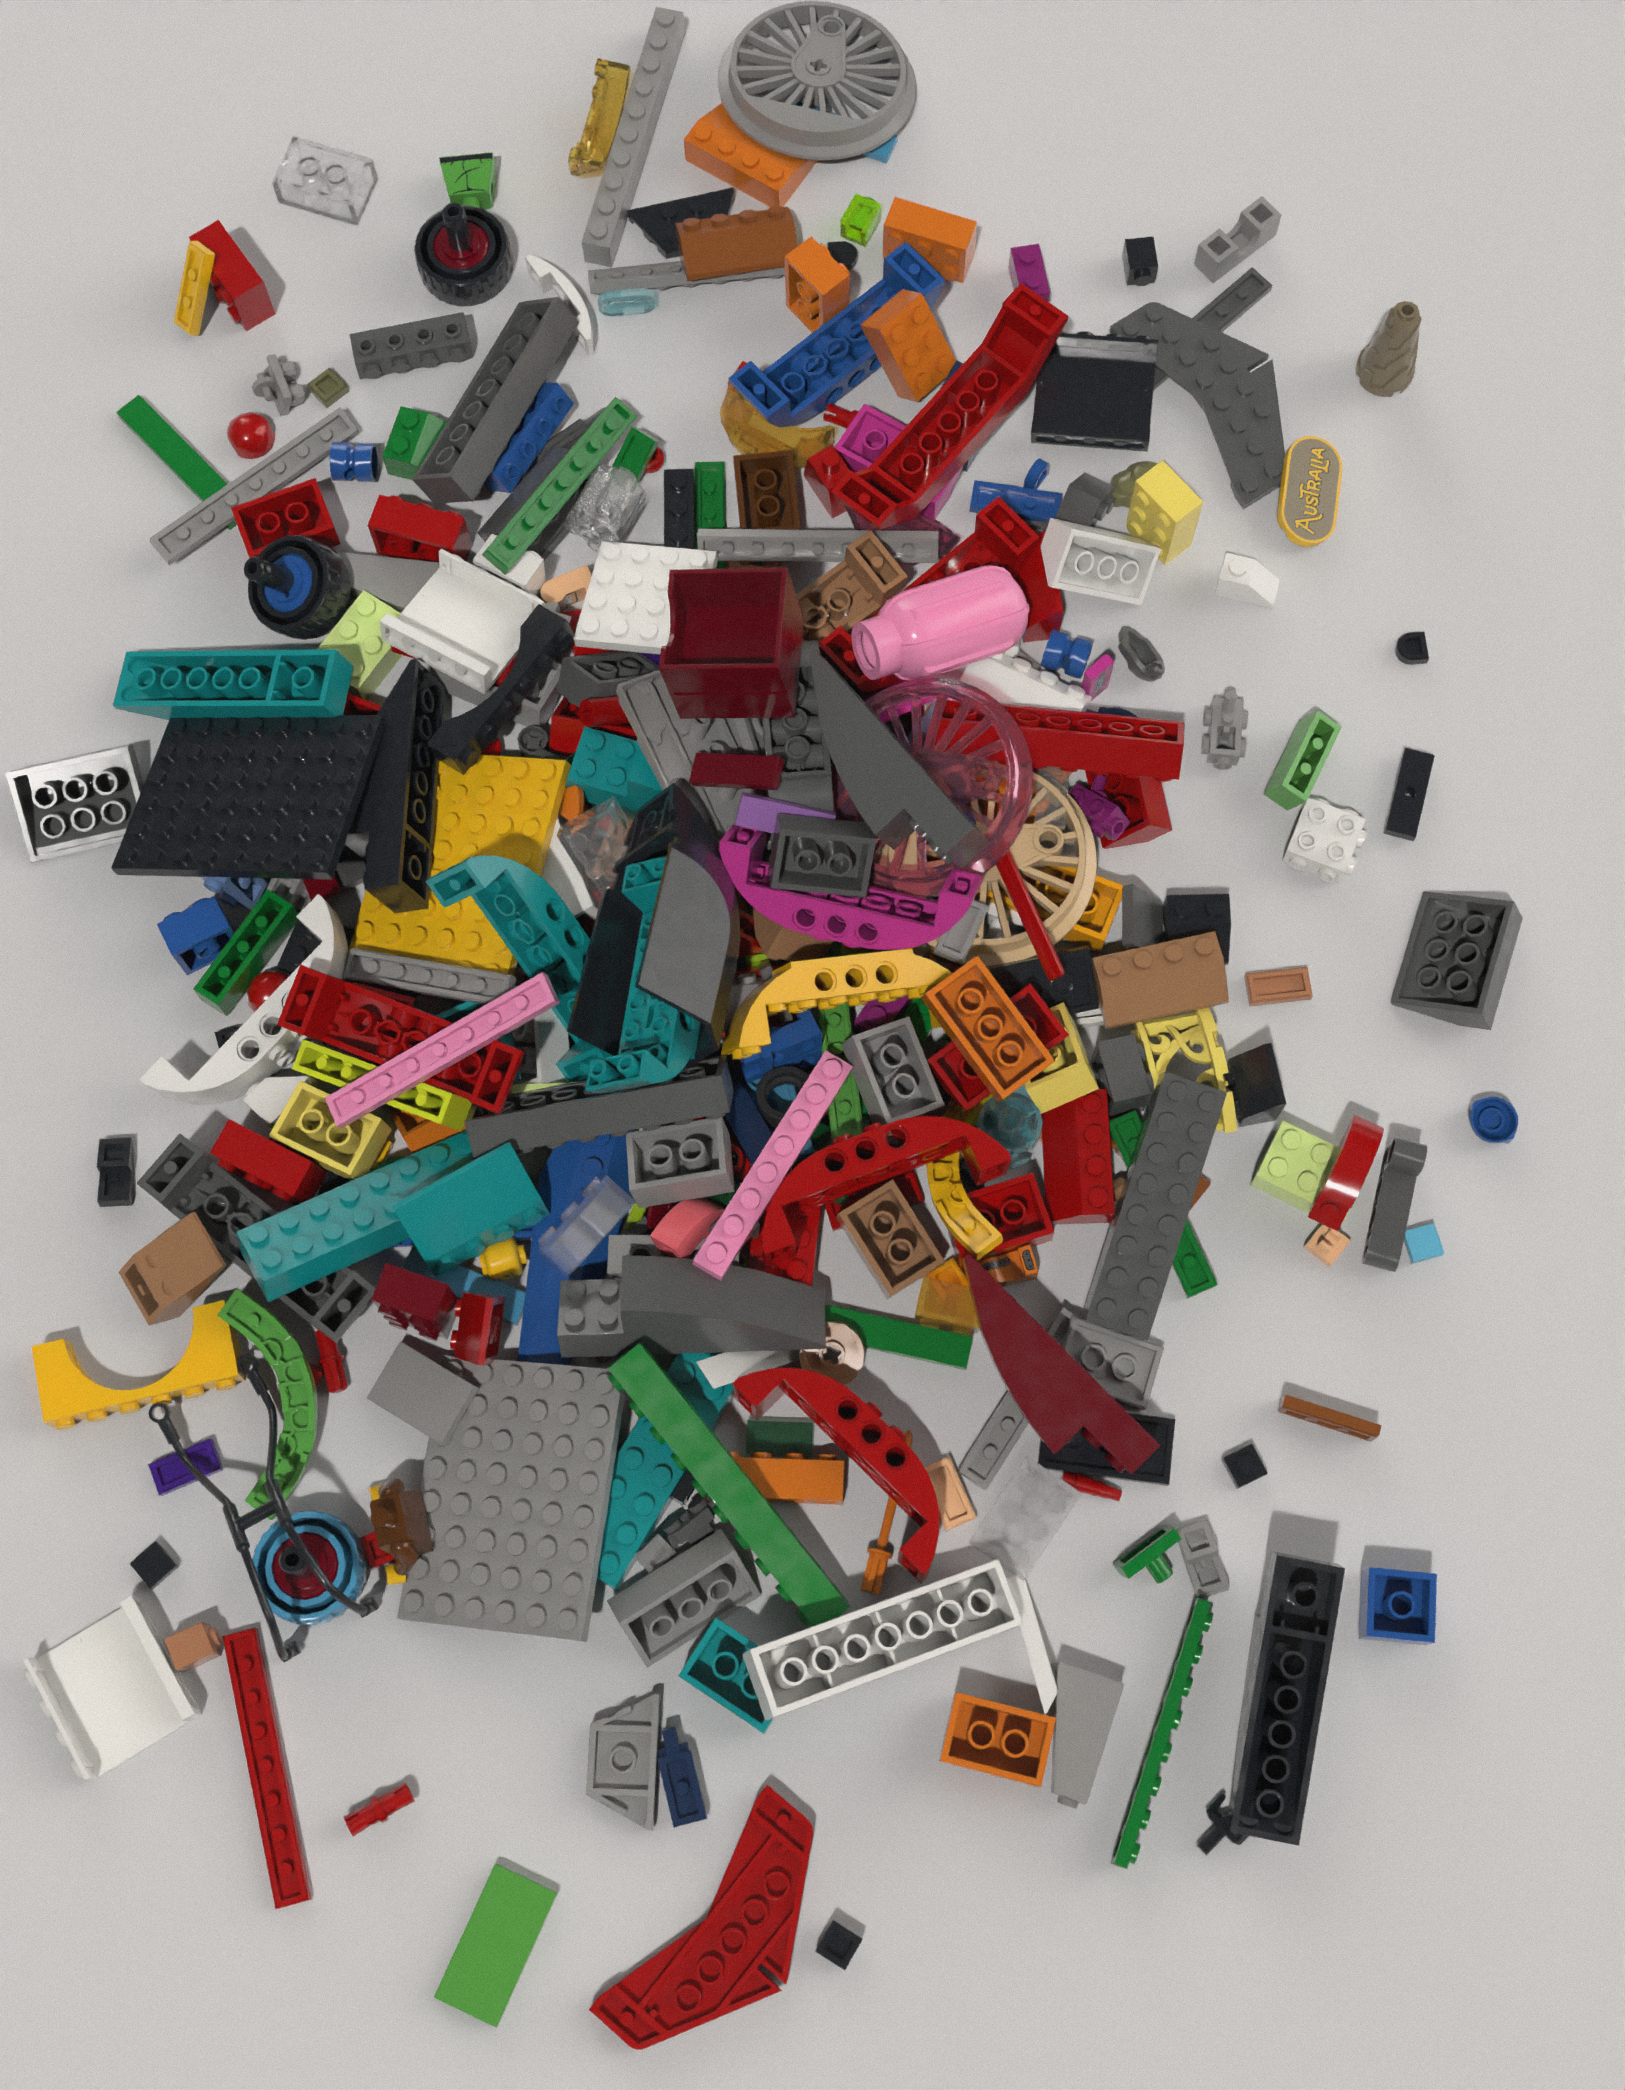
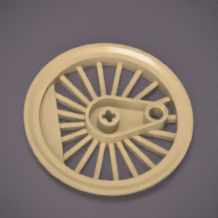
M961 760L929 772L932 778L963 812L964 810L948 785L964 780L972 814H975V826L989 841L1000 836L1004 838L1022 879L1027 876L1069 893L1060 907H1058L1023 879L1030 897L1052 914L1042 922L1052 945L1054 946L1073 929L1084 913L1092 895L1096 879L1097 857L1094 837L1090 825L1076 801L1056 781L1044 773L1020 763L1006 766L992 760H985L983 762ZM990 777L986 823L982 822L972 778ZM997 778L1015 782L998 822L993 823ZM1022 785L1038 793L1011 823H1005ZM1044 799L1050 802L1056 809L1053 813L1033 824H1022ZM1063 818L1070 832L1062 833L1057 826L1052 824ZM916 831L895 850L878 838L876 874L879 888L926 898L931 895V891L945 883L951 870L928 882L927 872L941 870L942 866L948 864L943 859L923 862L922 854H937L929 845L919 844ZM1044 840H1049L1055 844V847L1046 849L1040 843ZM1074 842L1076 857L1061 856L1063 845ZM988 846L963 869L959 866L953 868L983 875V881L978 890L980 891L979 902L986 905L987 891H992L1003 938L983 939V920L978 931L980 937L975 938L964 965L977 955L986 967L1037 956L1026 931L1011 936L999 889L1003 887L1012 903L1013 901ZM987 854L988 858H990L991 860H986V858L982 855ZM1048 865L1076 868L1075 880L1072 884L1039 870ZM939 937L925 943L933 954H935L934 949Z

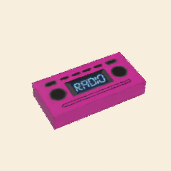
M1104 654L1084 672L1081 688L1086 691L1085 694L1092 697L1091 701L1109 685L1114 660L1108 654Z

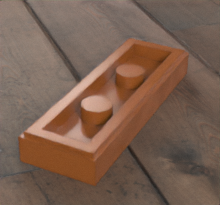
M1284 1395L1280 1399L1277 1409L1279 1413L1369 1442L1379 1437L1382 1426L1289 1395Z

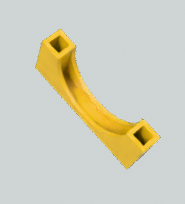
M221 1300L192 1307L193 1330L183 1357L163 1378L138 1389L115 1390L95 1383L79 1364L73 1344L64 1338L31 1346L43 1422L55 1427L56 1430H64L76 1426L75 1422L87 1419L88 1422L102 1421L108 1418L107 1414L118 1411H120V1414L135 1413L140 1410L142 1405L151 1403L152 1405L156 1403L167 1405L172 1403V1398L184 1395L186 1399L203 1396L205 1394L204 1390L217 1387L218 1391H224L237 1387V1382L245 1381L244 1373L237 1366V1362L241 1357L237 1332L234 1327L217 1316L227 1301Z

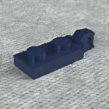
M676 1727L661 1730L665 1748L658 1750L659 1759L657 1760L673 1827L707 1819L696 1768L688 1742L679 1744Z

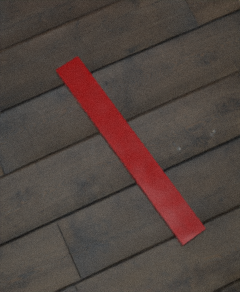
M251 1628L222 1637L275 1909H280L312 1899L258 1628Z

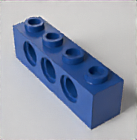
M545 382L538 390L533 404L527 409L521 419L519 428L514 431L509 439L506 450L496 461L493 472L483 483L489 490L511 493L574 405V402L558 383Z

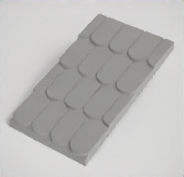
M659 670L618 684L616 693L619 697V704L637 736V743L662 790L672 783L677 785L700 812L719 845L721 839L735 822L742 792L768 797V790L698 787L689 783L696 753L745 755L734 719H680ZM766 832L764 852L771 849L769 832Z

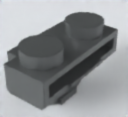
M701 1495L697 1496L688 1504V1511L680 1517L673 1516L662 1525L663 1531L660 1532L673 1549L679 1543L682 1545L686 1541L693 1547L715 1532L709 1525V1522L715 1518V1512L712 1508L716 1504L707 1495L704 1498Z

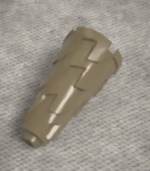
M1403 301L1397 303L1394 308L1392 307L1379 330L1374 334L1371 342L1359 355L1356 364V376L1358 373L1360 385L1373 395L1392 397L1393 393L1400 391L1399 394H1401L1409 387L1413 380L1418 351L1419 328L1422 320L1418 306L1414 303Z

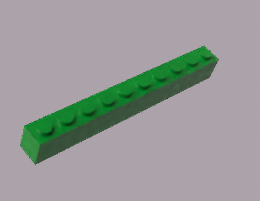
M639 1341L608 1367V1370L611 1372L607 1377L618 1392L622 1390L627 1392L632 1399L628 1404L640 1419L646 1416L653 1427L649 1429L661 1445L666 1442L674 1451L670 1457L679 1469L684 1471L687 1468L695 1479L691 1483L703 1498L709 1495L716 1505L712 1509L724 1524L730 1521L737 1530L733 1534L735 1539L744 1550H747L749 1547L758 1557L754 1562L766 1577L771 1573L779 1584L775 1588L787 1603L793 1600L800 1610L796 1614L808 1629L838 1618L850 1608L849 1601L643 1343Z

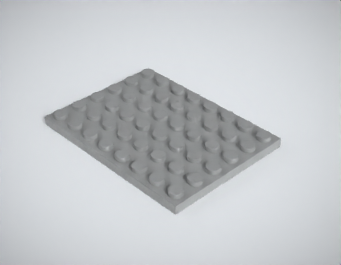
M443 1355V1367L477 1386L479 1389L446 1446L430 1437L428 1439L420 1490L434 1551L418 1556L416 1564L406 1574V1583H403L397 1619L587 1642L626 1391L618 1392L607 1378L611 1372L605 1368L494 1359L490 1364L482 1366L455 1358L454 1356Z

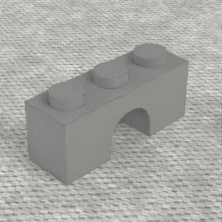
M1261 196L1241 211L1238 222L1227 234L1219 228L1198 244L1194 265L1212 283L1216 282L1276 235L1281 214Z

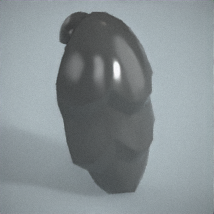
M1123 626L1118 633V648L1127 661L1128 669L1144 681L1154 682L1161 679L1165 672V667L1160 654L1148 639L1141 636L1136 630Z

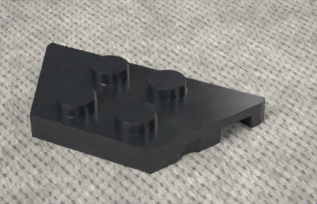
M734 188L627 210L628 219L643 231V236L650 243L657 246V250L665 259L678 257L675 223L683 222L688 218L707 219L716 214H726L728 216L731 204L735 198Z

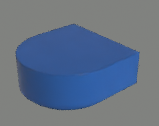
M1040 458L1037 459L1025 477L1023 488L1037 490L1049 473V464Z

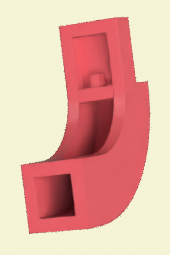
M704 1197L682 1200L663 1217L650 1234V1237L656 1248L672 1258L688 1259L698 1244L709 1236V1228L721 1217L726 1208Z

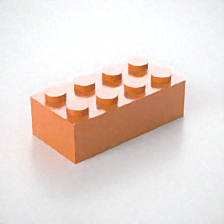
M978 955L921 997L997 1103L1055 1062L1054 1058Z

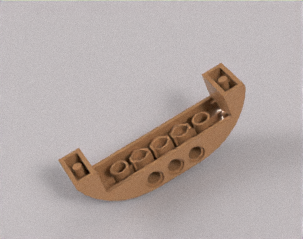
M871 530L846 547L845 558L841 563L795 595L804 619L802 641L817 640L819 643L840 625L850 634L855 623L870 618L882 608L888 599L895 596L908 578L906 573ZM820 650V655L824 658L825 654Z

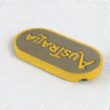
M1315 436L1302 437L1296 440L1287 450L1284 456L1277 510L1278 524L1287 533L1286 537L1291 542L1303 547L1317 546L1333 533L1336 526L1342 477V461L1339 453L1329 442Z

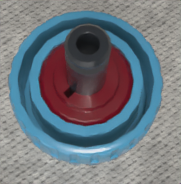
M311 1510L309 1512H295V1514L291 1515L293 1519L292 1525L302 1542L332 1584L351 1600L356 1601L362 1593L363 1585L366 1583V1571L368 1570L366 1554L359 1536L347 1523L333 1515ZM274 1522L261 1536V1540L256 1545L254 1557L252 1558L273 1614L285 1621L299 1625L327 1623L334 1618L342 1616L349 1608L336 1600L323 1587L292 1543L285 1529L280 1526L279 1522Z

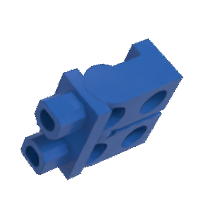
M807 1009L808 1011L797 1013L796 1022L783 1027H769L771 1044L762 1047L759 1054L740 1059L741 1062L738 1063V1069L745 1084L762 1078L763 1075L774 1068L790 1066L804 1070L817 1065L822 1057V1032L810 1009Z

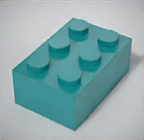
M715 1618L678 1676L765 1735L775 1718L765 1721L742 1654L750 1649L759 1646Z

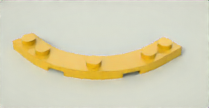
M989 1094L965 1112L952 1098L947 1105L948 1109L942 1117L975 1126L980 1118L997 1104V1101L992 1094ZM961 1151L926 1165L928 1185L933 1204L946 1228L978 1261L1002 1243L1003 1238L1002 1234L973 1206L963 1188L960 1178Z

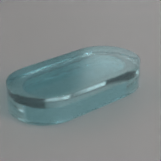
M646 288L607 291L598 297L599 311L606 316L644 314L652 311L656 306L655 293Z

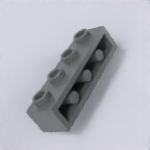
M464 312L349 334L354 362L360 379H375L381 375L405 373L412 369L432 368L438 364L462 362L465 359L473 358Z

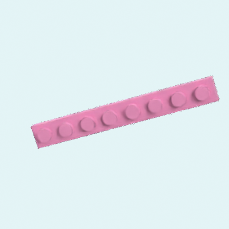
M543 972L325 1097L336 1126L343 1128L490 1044L493 1040H497L558 1005L560 1001L548 975Z
M825 1050L693 1260L694 1266L720 1281L723 1279L771 1202L774 1193L791 1170L852 1072L853 1066Z

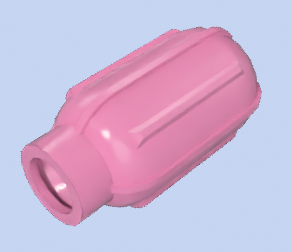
M994 565L981 566L905 590L888 599L877 616L854 624L851 635L852 647L860 669L871 680L894 674L899 679L911 682L924 680L999 655L1015 646L1026 631L1030 608L1021 587L1006 569Z

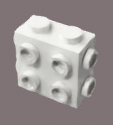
M1308 797L1282 862L1287 863L1294 870H1306L1317 874L1318 878L1323 881L1340 883L1345 874L1351 875L1357 858L1352 855L1355 847L1361 849L1367 831L1362 830L1366 819L1360 817L1355 811L1349 809L1341 810L1330 806L1323 799Z

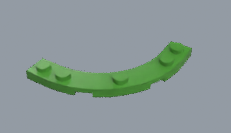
M236 1288L217 1316L253 1342L277 1375L280 1383L278 1386L281 1395L282 1413H284V1425L277 1444L274 1479L278 1481L287 1502L303 1477L315 1445L318 1427V1401L314 1377L308 1360L291 1331L266 1307L241 1289ZM266 1470L244 1500L253 1508H257L270 1501L265 1487ZM274 1513L273 1515L267 1518L273 1520L275 1519L276 1514Z

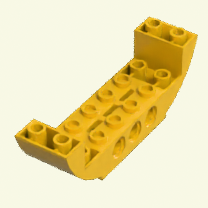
M913 948L790 962L772 971V978L758 986L743 1000L732 1016L726 1030L721 1055L732 1054L733 1060L749 1058L754 1054L761 1053L762 1047L771 1044L767 1017L777 1015V1012L788 1009V1014L808 1011L807 1009L817 1007V1005L819 1010L837 1008L838 1005L849 1003V1007L868 1004V1001L877 999L879 1003L896 1001L898 998L908 996V999H918L952 973L932 960L913 954ZM929 1010L932 1029L942 1028Z

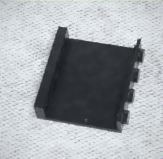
M1061 331L1037 375L1031 443L1148 452L1158 340L1144 335L1127 338L1116 333L1098 336L1087 331H1081L1076 334Z

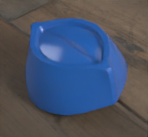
M1499 1097L1483 1098L1475 1101L1470 1106V1125L1476 1136L1485 1142L1509 1144L1514 1139L1517 1131L1518 1115L1514 1107L1504 1099Z

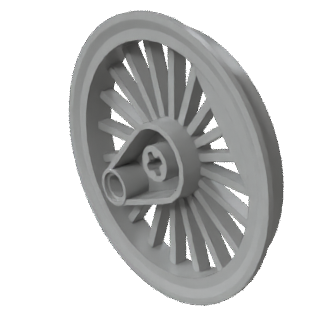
M802 1L781 5L753 19L728 46L721 60L718 75V87L722 104L731 120L741 131L768 149L784 155L809 160L844 159L869 152L890 140L907 121L914 105L916 91L912 66L897 40L886 27L857 9L823 1ZM800 24H809L810 34L807 38H805L801 31ZM789 27L798 45L781 28ZM770 34L782 46L764 38V36ZM856 34L864 37L846 48V45ZM754 45L770 54L750 50L749 48ZM872 45H875L879 48L873 51L859 54L860 52L864 51ZM885 59H888V60L890 61V63H891V64H870V63H874V62L881 61V60H885ZM743 60L766 66H739V64ZM870 76H896L897 82ZM739 78H766L743 85ZM778 88L762 98L752 96L756 93ZM868 89L890 93L893 96L888 100ZM792 93V95L786 100L785 103L778 102L779 100L783 99L784 97ZM854 96L872 104L880 110L873 114ZM839 99L863 120L849 118ZM799 101L804 103L803 107L796 106ZM831 105L836 114L827 113L826 106ZM816 106L818 107L819 111L810 109V107Z

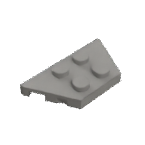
M653 1694L638 1703L590 1724L586 1795L625 1816L646 1830H654L660 1694Z

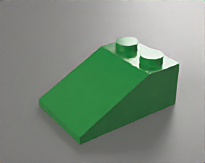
M400 406L382 455L387 473L412 480L445 426L446 421L426 412Z

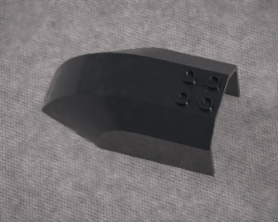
M672 783L641 806L633 819L623 844L628 847L624 857L615 863L612 872L617 874L611 889L605 888L600 900L567 1032L613 1056L618 1055L643 914L621 892L626 865L667 855L635 987L701 1022L695 1059H690L681 1070L683 1071L691 1065L697 1064L706 1056L717 1052L723 1043L724 1037L722 1032L730 1012L728 1004L739 956L740 919L735 888L722 862L719 845L697 808L685 793Z

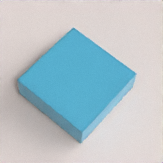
M1434 1223L1406 1230L1404 1244L1411 1264L1445 1254Z

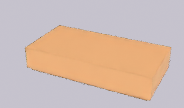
M950 1456L925 1466L936 1492L939 1518L945 1531L976 1519V1515Z

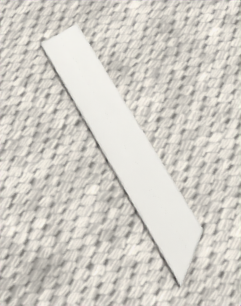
M1022 1571L1006 1580L1023 1622L1019 1626L1046 1716L1058 1690Z

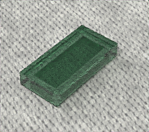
M747 1421L746 1455H752L754 1452L771 1453L772 1456L798 1453L804 1454L805 1457H812L813 1423Z

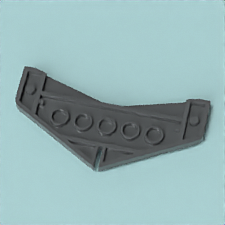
M1158 302L1147 303L1110 326V333L1120 334L1123 337L1135 338L1144 335L1158 340L1155 367L1190 393L1205 412L1230 477L1232 492L1243 510L1281 486L1285 449L1273 359L1251 373L1249 372L1267 361L1269 354Z

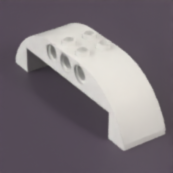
M317 894L296 916L322 942L301 965L346 981V979L342 978L348 960V944L344 927L338 914L324 898ZM299 967L191 1079L180 1068L161 1056L139 1080L161 1096L177 1102L195 1105L216 1104L234 1100L245 1095L248 1089L256 1082L261 1083L266 1077H272L281 1068L284 1069L293 1062L295 1053L299 1050L302 1040L304 1039L309 1042L314 1040L277 1025Z

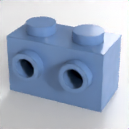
M201 877L205 881L204 887L219 894L218 900L230 907H235L237 904L251 910L257 904L267 886V883L262 878Z

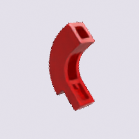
M1354 1114L1340 1141L1339 1150L1331 1170L1309 1211L1308 1218L1336 1231L1339 1230L1372 1166L1382 1140L1383 1127Z

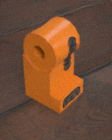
M1031 1245L978 1262L1002 1287L1037 1279L1038 1269Z

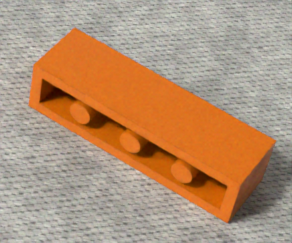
M729 1451L769 1502L843 1505L844 1461H839L837 1455L821 1454L818 1455V1460L805 1459L804 1454L788 1453L785 1454V1459L772 1458L771 1453L754 1452L752 1453V1458L739 1457L738 1452Z

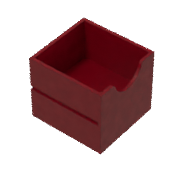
M788 568L670 570L668 582L670 634L667 645L661 647L659 671L680 719L795 718L804 619L795 596Z

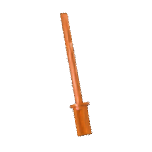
M907 1430L905 1433L907 1439L904 1442L911 1448L913 1435L910 1430ZM898 1460L897 1466L899 1467L902 1465V1462ZM891 1497L888 1498L876 1549L867 1548L869 1558L861 1591L871 1595H880L888 1559L893 1557L891 1553L886 1552L897 1506Z

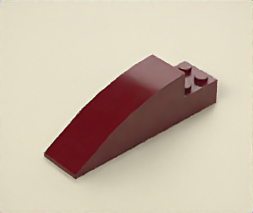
M968 1253L962 1259L981 1336L1008 1393L1028 1424L1054 1454L1083 1427L1084 1430L1080 1434L1094 1448L1098 1449L1102 1446L1108 1452L1104 1458L1115 1470L1120 1473L1125 1470L1133 1474L1160 1445Z

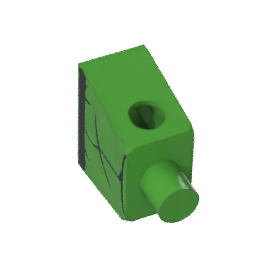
M493 152L439 157L450 203L474 206L484 210L493 207L497 175Z

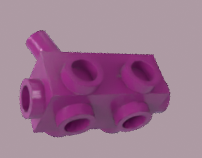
M1096 775L1090 790L1076 784L1069 794L1084 813L1092 833L1099 838L1105 836L1109 840L1116 841L1131 822L1119 806L1110 802L1108 796L1103 793L1107 778L1103 775Z

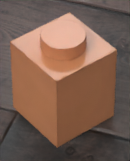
M204 1622L164 1639L176 1671L186 1672L221 1656L219 1646L222 1645L220 1634L215 1626L211 1628L210 1624Z

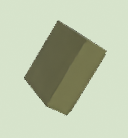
M330 368L307 384L308 390L326 409L349 392L347 385Z

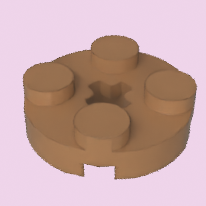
M826 1321V1349L800 1350V1364L804 1370L814 1371L830 1377L842 1385H846L855 1379L863 1366L865 1357L864 1344L860 1335L845 1322ZM829 1345H832L834 1349L839 1348L841 1354L837 1356L838 1362L833 1363L831 1359L825 1360L823 1357Z

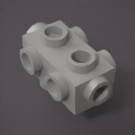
M1232 691L1227 692L1225 696L1213 697L1210 708H1205L1203 715V726H1209L1208 736H1203L1201 754H1207L1206 763H1213V767L1219 770H1228L1232 768V765L1237 766L1240 757L1244 758L1246 753L1247 741L1241 738L1242 729L1246 730L1248 711H1243L1244 700L1237 699V694Z

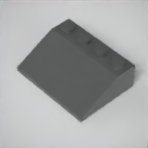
M133 743L19 768L6 773L31 863L121 843L143 788L141 771Z
M1424 891L1391 1004L1459 1026L1491 1030L1523 919L1515 902Z

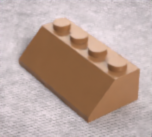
M1215 931L1092 958L1098 1003L1106 1030L1229 1002L1224 958Z

